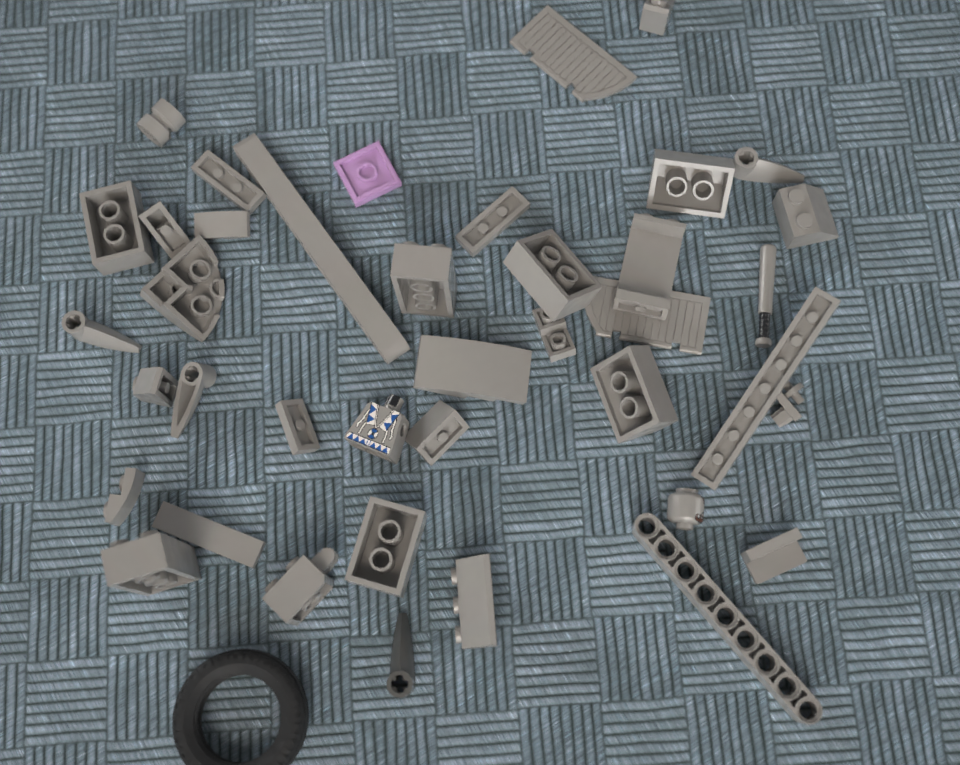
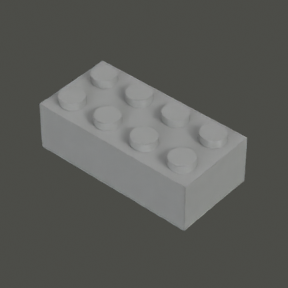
M405 241L402 244L394 243L390 276L401 313L454 318L457 281L452 248H448L443 244L422 246L412 241Z
M158 530L143 532L139 534L140 538L128 541V539H121L111 542L110 548L100 550L108 587L149 596L202 579L195 548L184 543V541H179L167 534L158 532Z

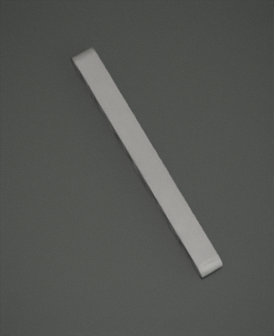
M253 133L233 145L232 148L261 190L265 192L268 200L383 360L390 364L409 351L410 347L402 334L256 134Z

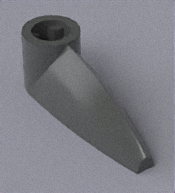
M398 613L391 650L390 675L386 683L389 693L398 698L409 696L415 688L414 650L407 613ZM400 675H403V680L408 681V688H404L403 693L399 692L398 687H394V681L398 680Z

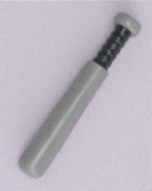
M764 244L760 248L758 300L760 325L759 337L755 340V346L759 348H769L772 346L769 330L770 316L772 315L776 267V247L772 244Z

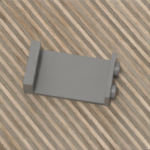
M634 213L612 309L661 320L666 319L671 303L670 296L682 238L687 224L680 223L675 219L656 218L647 213Z

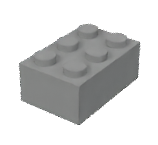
M131 180L79 193L92 265L103 276L155 263L148 228L138 217V215L144 212L141 193Z
M553 229L517 240L503 261L512 275L516 277L528 294L532 296L553 322L587 307L602 288L601 284Z
M370 496L344 580L352 584L404 598L428 516L426 512Z

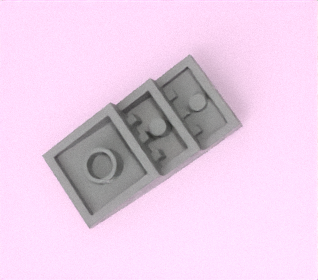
M421 335L413 388L464 399L466 397H473L492 402L501 400L523 405L527 402L532 351L482 341Z

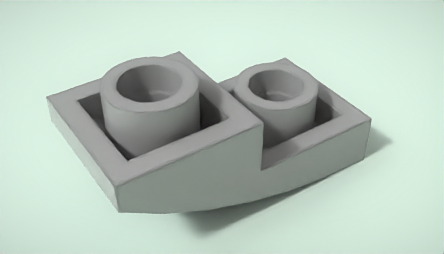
M250 211L194 213L195 238L198 235L204 240L249 238Z
M541 307L532 310L550 362L576 355V348L567 330L564 317L553 322Z
M125 467V473L121 476L119 482L121 495L109 494V500L104 505L103 515L106 523L120 526L126 520L141 492L145 477L144 472L137 468Z

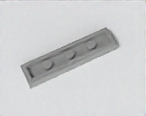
M163 501L151 526L255 569L266 544L264 541Z

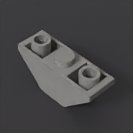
M646 0L642 10L639 30L663 36L675 0Z

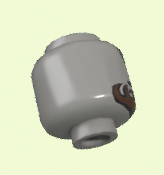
M676 488L675 492L668 496L667 519L671 523L676 524V529L693 530V525H699L704 520L705 500L703 496L699 495L696 489Z

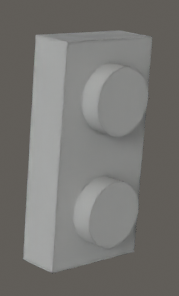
M303 398L279 401L275 407L292 455L317 451L320 445Z

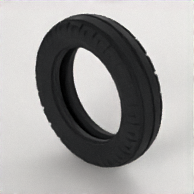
M234 649L219 653L199 665L186 679L179 691L172 717L173 737L177 751L185 765H291L300 752L306 738L309 723L308 701L297 675L286 663L274 655L255 649ZM238 675L253 676L266 683L276 695L281 711L280 728L273 744L261 756L248 762H234L219 756L208 745L202 730V712L208 696L220 683Z

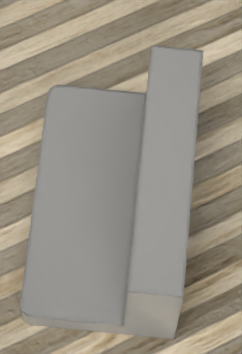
M439 400L407 432L405 442L413 447L432 466L469 428V425L454 408Z
M798 527L740 554L755 584H760L807 562L797 541L803 538Z

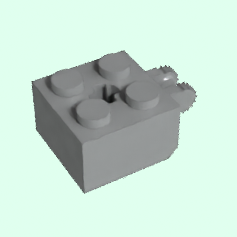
M327 547L318 552L312 559L304 554L301 558L295 557L286 566L287 572L280 580L276 578L268 584L264 590L266 594L261 599L287 624L298 626L334 588V580L328 573L337 564L339 554L331 547Z

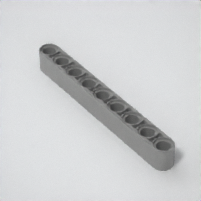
M651 513L639 515L632 524V534L788 715L794 721L801 724L817 723L822 717L823 710L816 697L663 523ZM648 521L653 527L652 533L643 534L639 530V522ZM662 542L669 544L672 549L671 556H662L658 551V544ZM680 564L687 565L690 568L691 576L689 579H683L679 576L677 569ZM700 586L706 587L710 591L711 596L708 602L699 599L697 590ZM720 609H725L730 614V621L727 625L720 623L717 618V613ZM741 631L747 633L750 637V644L746 648L740 646L737 640L738 634ZM762 654L766 655L770 660V667L767 671L761 670L758 666V658ZM782 678H786L791 686L790 691L786 695L780 692L778 686ZM803 702H807L811 707V714L806 719L801 716L799 711L800 705Z

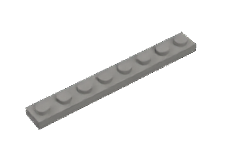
M815 286L691 473L693 477L716 491L841 303V300Z

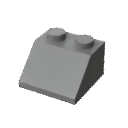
M804 183L778 190L772 205L786 249L833 240L839 237L823 189Z

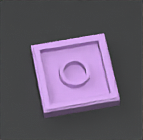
M379 141L333 162L356 208L402 186L401 180Z

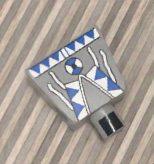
M390 394L384 406L369 402L347 431L344 439L352 447L397 465L409 429V421L403 414L399 413L404 400L394 394Z

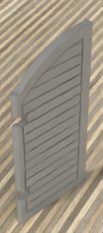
M548 5L509 42L523 55H526L529 51L534 55L530 60L565 89L572 85L575 89L571 94L582 103L614 95L637 80L635 74Z
M594 276L602 288L584 309L590 324L596 332L595 336L611 338L612 331L620 333L619 340L669 350H671L673 342L680 344V352L696 355L702 354L710 297L672 290L667 317L665 320L612 309L619 281Z

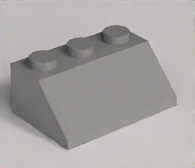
M655 149L646 208L724 219L735 172L733 159Z
M629 345L590 368L618 444L659 431L679 421L649 345Z
M482 554L455 560L456 567L451 568L452 585H457L458 596H453L454 614H459L460 625L455 626L456 644L461 643L462 649L497 647L490 555Z

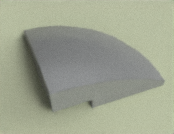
M198 235L164 265L161 272L141 289L140 296L181 330L198 341L203 342L214 329L220 317L219 313L222 301L224 300V279L220 276L217 266L218 259L207 242Z

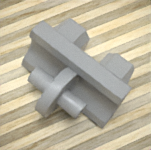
M788 381L784 387L787 392L785 394L781 392L777 398L782 407L773 413L771 417L779 427L793 420L796 422L802 418L788 400L792 397L798 405L804 401V398L799 394V391L804 387L801 382L793 386Z

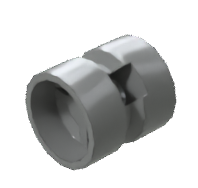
M160 98L151 108L152 114H145L136 125L147 138L162 148L171 139L170 133L177 132L186 123V120L173 105Z

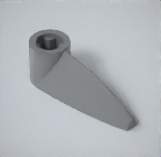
M750 147L738 149L733 158L735 165L733 177L739 180L763 183H803L805 175L785 165L758 158L757 152Z
M69 311L62 318L63 329L78 341L111 350L140 353L142 345L110 327L90 320L80 311Z
M189 362L183 366L174 401L171 437L179 438L198 406L204 388H209L215 383L217 374L212 366L198 362Z

